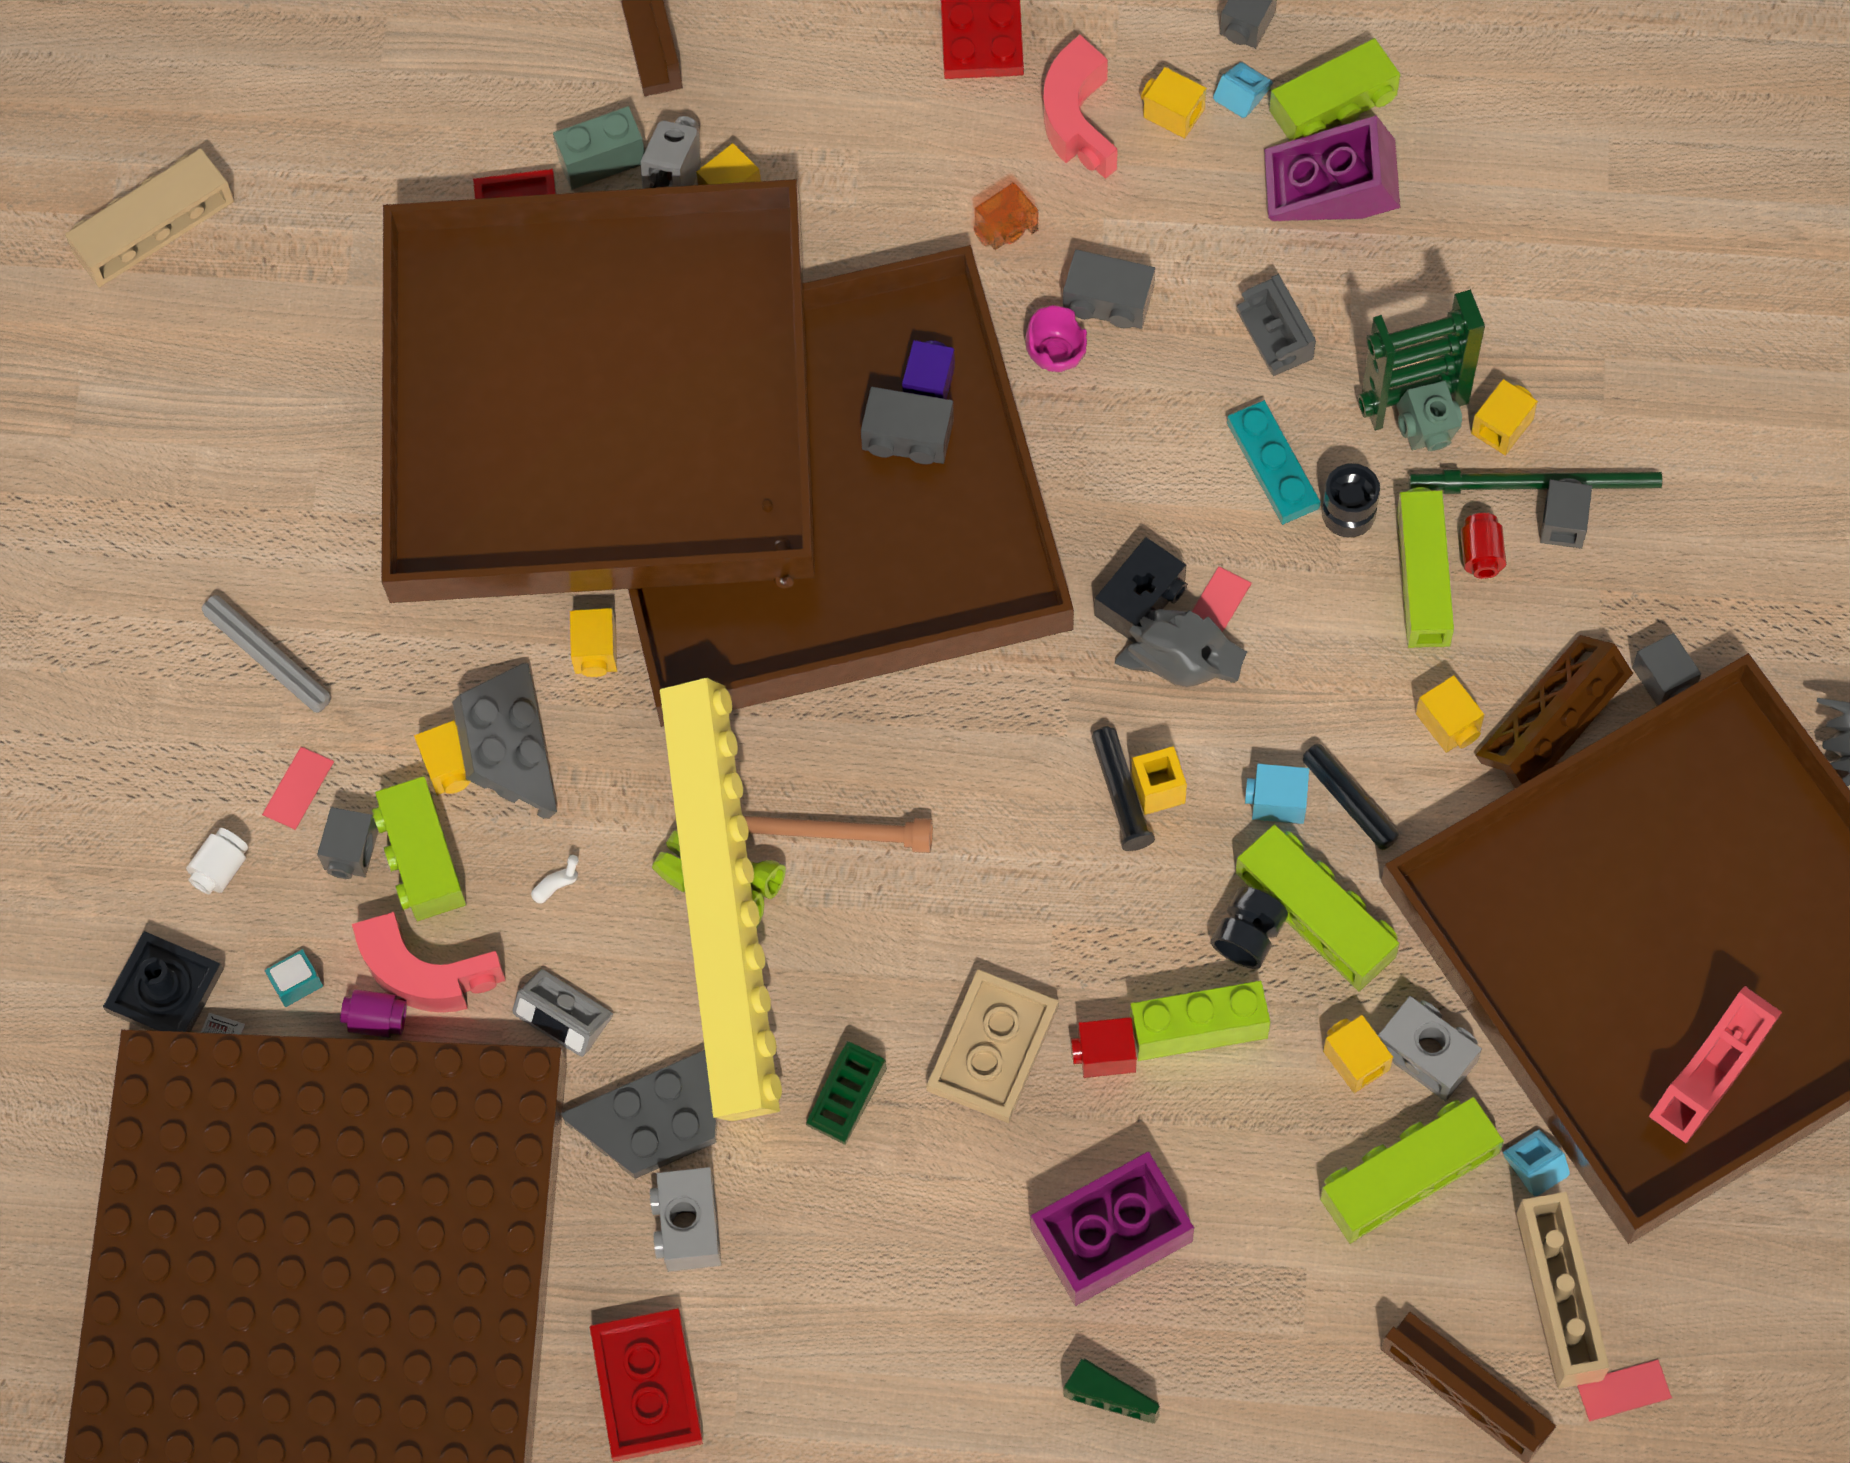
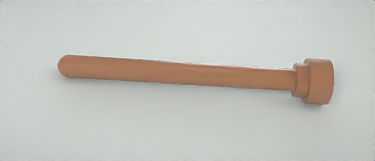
M744 816L749 834L904 843L905 848H912V852L931 853L933 819L914 818V822H906L905 826Z

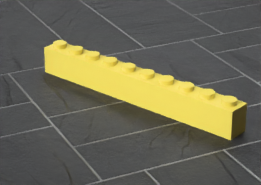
M704 678L660 689L713 1118L737 1121L780 1112L779 1099L782 1096V1086L778 1075L775 1073L773 1055L776 1053V1040L769 1029L767 1012L770 1010L771 1001L769 993L764 987L762 969L765 966V955L761 945L758 943L756 926L759 924L760 916L758 907L753 901L751 890L754 870L751 861L747 858L745 840L748 839L749 831L747 822L741 812L740 798L743 795V785L740 776L736 773L734 756L737 754L738 746L735 735L730 727L729 714L732 711V700L724 685Z

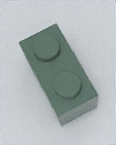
M629 106L553 133L558 159L571 190L641 166V159L645 153L642 136Z

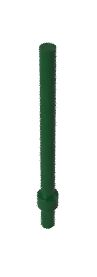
M1443 469L1442 473L1409 474V490L1424 487L1430 490H1442L1443 494H1460L1461 490L1548 489L1550 480L1559 481L1561 479H1575L1582 484L1592 485V489L1662 488L1663 478L1662 472L1461 473L1460 469Z

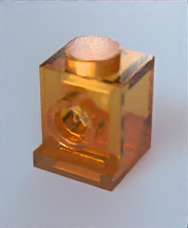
M1013 182L975 207V226L973 229L977 238L985 247L990 245L994 250H997L1004 244L1016 242L1022 237L1026 229L1031 234L1039 230L1038 209Z

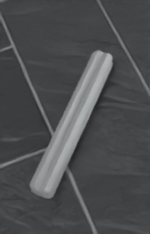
M213 595L203 604L201 609L205 617L313 712L319 713L329 705L331 701L329 692L222 598Z

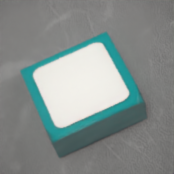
M303 949L264 970L285 1008L324 987Z

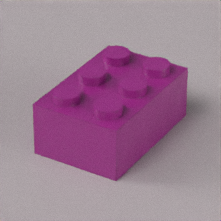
M1149 1151L1031 1215V1231L1075 1306L1193 1242L1194 1226Z

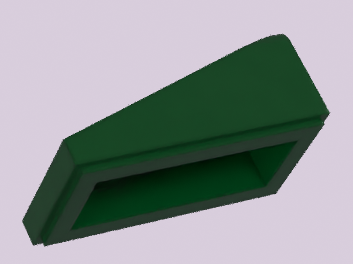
M847 1041L812 1109L806 1126L846 1145L887 1070L886 1060ZM854 1063L870 1071L868 1076L850 1068V1064ZM843 1077L862 1086L860 1092L841 1084ZM836 1094L854 1103L852 1109L831 1100L833 1095ZM827 1109L845 1118L844 1125L842 1126L822 1116Z
M1081 1358L1063 1388V1397L1069 1400L1155 1424L1160 1415L1158 1402L1085 1358L1084 1360Z

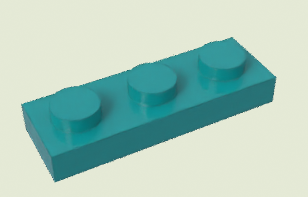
M1265 400L1228 415L1227 425L1281 524H1286L1320 509V500Z

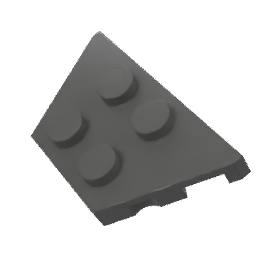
M522 663L461 693L452 701L466 779L484 789L494 790L500 797L512 803L520 799L537 808V815L539 817L550 819L557 812L529 663Z
M705 1050L561 1113L568 1127L578 1131L592 1143V1146L605 1156H609L616 1161L618 1166L634 1179L713 1145L717 1140V1118H713Z

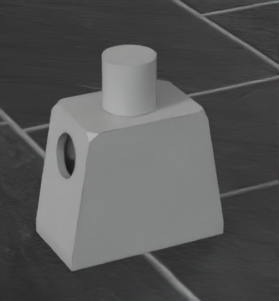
M681 116L676 119L675 123L668 121L658 123L641 159L642 189L692 186L695 184L697 178L696 171L699 170L701 161L699 125L694 119ZM667 172H672L671 181L666 177Z

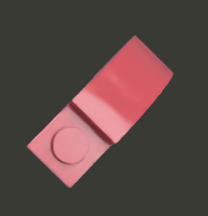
M1079 35L1057 55L1047 73L1044 84V125L1050 144L1065 163L1078 155L1079 160L1090 171L1096 170L1106 179L1117 170L1118 149L1084 118L1080 108L1086 98L1107 81L1108 59Z
M394 912L352 924L359 951L375 981L385 992L397 995L398 1000L407 1001V1005L412 1008L429 1012L468 1009L464 997L465 992L484 993L494 989L497 986L496 983L506 981L496 951L444 965L430 964L419 960L407 950L400 924Z
M1744 986L1692 1060L1668 1087L1649 1117L1687 1143L1746 1067L1782 1012Z

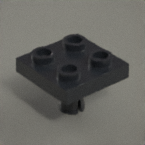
M143 931L103 1008L107 1013L149 1031L191 1032L224 968L219 962Z

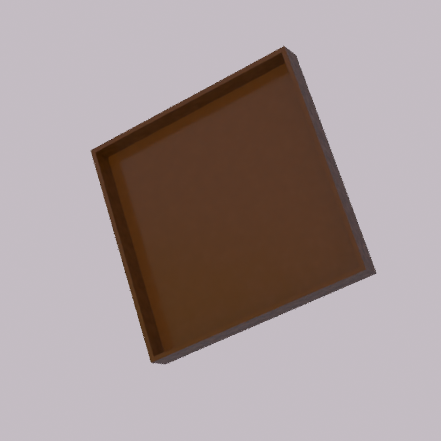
M797 179L383 205L381 582L390 603L770 581L776 577L781 578L783 576L791 577L792 579L815 578L801 211ZM764 500L772 502L773 508L771 511L766 512L762 509ZM786 538L790 542L791 550L776 551L775 542L778 539Z
M971 245L803 283L815 578L793 579L794 584L790 588H780L774 580L628 589L661 727L664 726L660 689L704 678L724 685L732 700V710L1074 630V608ZM913 341H938L947 347L954 348L955 369L947 400H953L954 421L944 464L936 462L920 464L906 457L895 455L879 457L871 454L869 451L862 450L861 428L870 389L875 387L903 392L902 383Z
M1749 653L1385 864L1381 883L1628 1245L1850 1111V790ZM1746 986L1780 1010L1782 1014L1714 1110L1689 1141L1685 1143L1651 1119L1649 1115L1671 1083L1684 1070L1704 1044L1741 989Z
M121 1029L64 1463H532L562 1126L561 1113H563L567 1062L562 1048Z

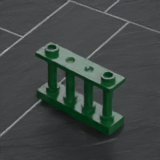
M1471 289L1454 294L1452 310L1447 313L1445 318L1389 333L1382 315L1373 317L1371 334L1366 337L1368 355L1362 393H1359L1357 398L1363 417H1370L1375 431L1383 429L1386 407L1397 405L1404 393L1409 389L1446 381L1452 400L1456 401L1459 406L1469 404L1485 330V323Z

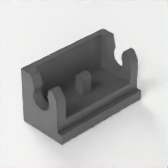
M1279 274L1272 276L1268 281L1247 289L1241 294L1245 301L1237 305L1236 311L1272 376L1314 359L1316 339Z

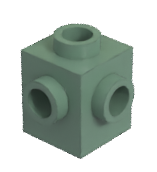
M1446 381L1409 389L1396 405L1399 412L1398 425L1400 432L1404 438H1408L1412 450L1427 447L1428 451H1436L1445 448L1451 444L1452 438L1462 427L1460 406L1456 401L1452 400Z

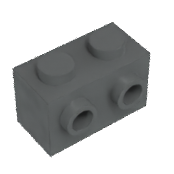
M1075 249L1063 290V307L1074 311L1075 317L1080 319L1095 318L1108 321L1119 328L1127 329L1134 327L1143 329L1155 285V267Z
M871 387L861 428L862 450L869 451L871 454L879 457L895 455L910 458L920 464H931L933 462L944 464L954 421L953 400Z

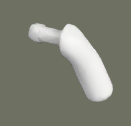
M570 855L567 860L568 865L566 869L547 875L532 890L531 897L536 903H544L557 889L570 885L577 880L578 874L575 871L578 864L577 856Z

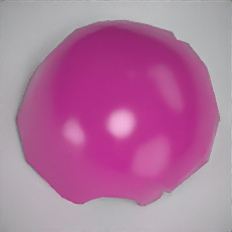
M1056 305L1040 308L1029 320L1025 336L1026 350L1030 358L1041 369H1046L1048 372H1063L1075 368L1085 357L1087 330L1082 329L1078 325L1074 311L1069 308Z

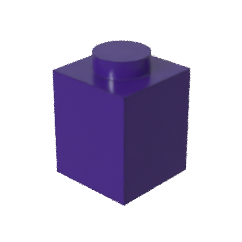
M913 341L902 383L903 392L947 399L955 369L954 348L947 347L938 341Z

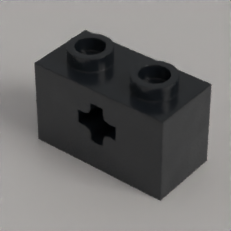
M1145 537L1095 597L1094 616L1134 643L1136 639L1129 632L1132 626L1142 627L1140 623L1142 617L1154 620L1155 611L1164 609L1169 602L1175 604L1181 598L1188 585L1185 582L1187 565Z

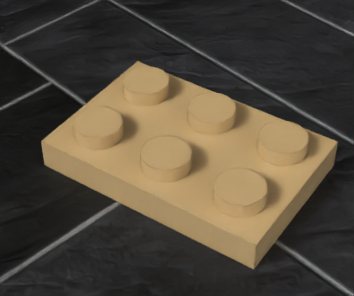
M977 969L927 1083V1091L1009 1123L1058 1010L1059 1000Z

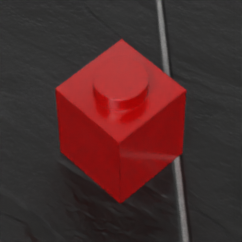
M1132 1017L1078 1023V1037L1071 1038L1073 1065L1082 1064L1083 1078L1136 1073L1137 1057Z

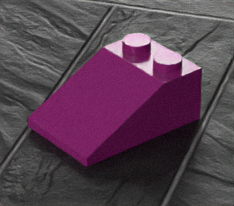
M1377 115L1265 149L1268 218L1271 221L1364 219L1400 208L1396 141Z

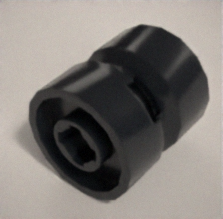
M1347 463L1338 466L1328 476L1325 484L1322 518L1326 527L1336 535L1354 538L1365 534L1372 528L1376 519L1380 483L1376 474L1368 467Z
M1240 887L1227 909L1230 918L1221 919L1210 943L1219 954L1228 960L1246 968L1258 969L1261 968L1271 949L1272 943L1269 938L1278 936L1288 917V911L1272 896L1251 887Z

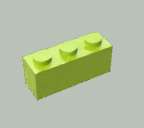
M1374 38L1271 90L1269 112L1289 141L1330 130L1339 124H1350L1361 113L1375 106L1379 108L1389 104L1398 94L1400 73Z
M425 776L376 791L375 794L379 807L372 809V813L379 834L387 831L391 845L383 848L391 872L400 871L403 883L395 885L403 910L411 908L418 922L466 906Z
M1262 980L1130 1004V1017H1132L1138 1061L1268 1039L1270 1017Z

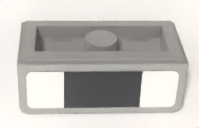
M543 969L517 992L512 1010L516 1017L581 1057L590 1050L613 1016L611 1011Z

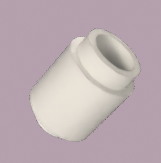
M220 828L216 834H210L186 867V870L191 875L188 879L189 882L205 894L210 895L212 891L222 893L245 861L244 853L248 849L247 844L237 835L224 828Z

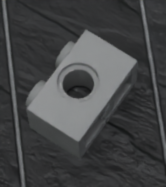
M1409 996L1379 1033L1378 1037L1393 1055L1392 1062L1446 1102L1477 1064L1482 1048L1477 1045L1478 1041L1470 1032L1461 1027H1456L1455 1029L1442 1020L1441 1013L1432 1004L1423 1000L1419 1003ZM1423 1039H1434L1441 1045L1442 1050L1436 1053L1427 1052L1422 1049L1419 1042Z
M710 1167L656 1173L658 1188L650 1189L652 1215H660L661 1231L654 1232L656 1259L664 1258L668 1272L722 1266L714 1180ZM682 1212H690L696 1215L695 1222L687 1228H678L673 1225L675 1217Z

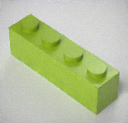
M1274 824L1237 858L1235 873L1249 887L1260 890L1278 900L1288 911L1286 922L1360 992L1397 957L1400 944L1397 941V934L1385 921L1379 920L1377 922L1365 911V903L1356 893L1351 890L1345 892L1334 881V874L1323 862L1319 860L1314 862L1305 854L1302 843L1294 834L1289 831L1283 833Z
M1474 1097L1464 1103H1461L1459 1099L1452 1101L1438 1111L1437 1116L1439 1118L1426 1126L1422 1122L1410 1126L1399 1136L1401 1141L1389 1148H1386L1384 1144L1379 1145L1363 1156L1362 1160L1364 1163L1351 1171L1347 1167H1343L1325 1179L1326 1186L1322 1189L1320 1200L1349 1244L1500 1154L1504 1140Z

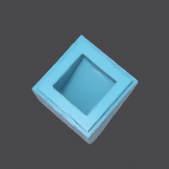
M1240 62L1222 75L1213 99L1238 116L1245 118L1269 91L1273 82Z
M1540 1129L1503 1151L1505 1159L1528 1191L1535 1197L1561 1182L1570 1174L1565 1153Z

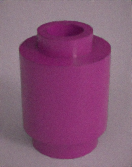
M354 989L352 997H344L340 1022L347 1023L348 1033L391 1038L392 1034L402 1035L406 1020L407 1001L398 1000L397 995Z

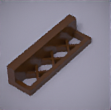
M620 0L644 97L683 89L679 62L664 1Z
M1579 635L1475 756L1479 762L1504 771L1515 788L1553 767L1633 675L1632 670L1614 643ZM1586 651L1592 652L1587 660L1575 664ZM1567 682L1561 690L1549 694L1555 686ZM1541 712L1534 721L1523 725L1529 716ZM1514 743L1504 756L1497 754L1502 747Z
M1412 1312L1406 1315L1397 1328L1393 1326L1385 1336L1381 1351L1524 1463L1531 1461L1555 1430L1556 1425Z

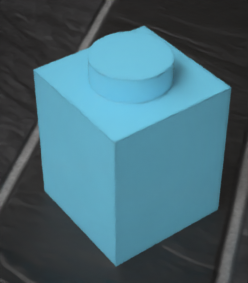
M1257 764L1256 778H1247L1245 804H1253L1252 820L1304 824L1309 768Z

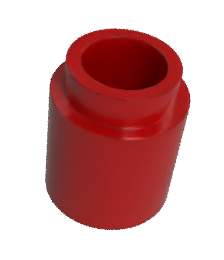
M1477 513L1468 516L1464 520V527L1461 529L1464 569L1479 579L1493 578L1507 565L1503 526L1498 523L1497 516L1490 513Z

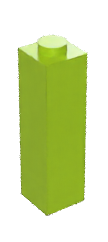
M1417 487L1407 492H1400L1397 507L1408 648L1450 647L1454 632L1443 491H1431L1428 488Z

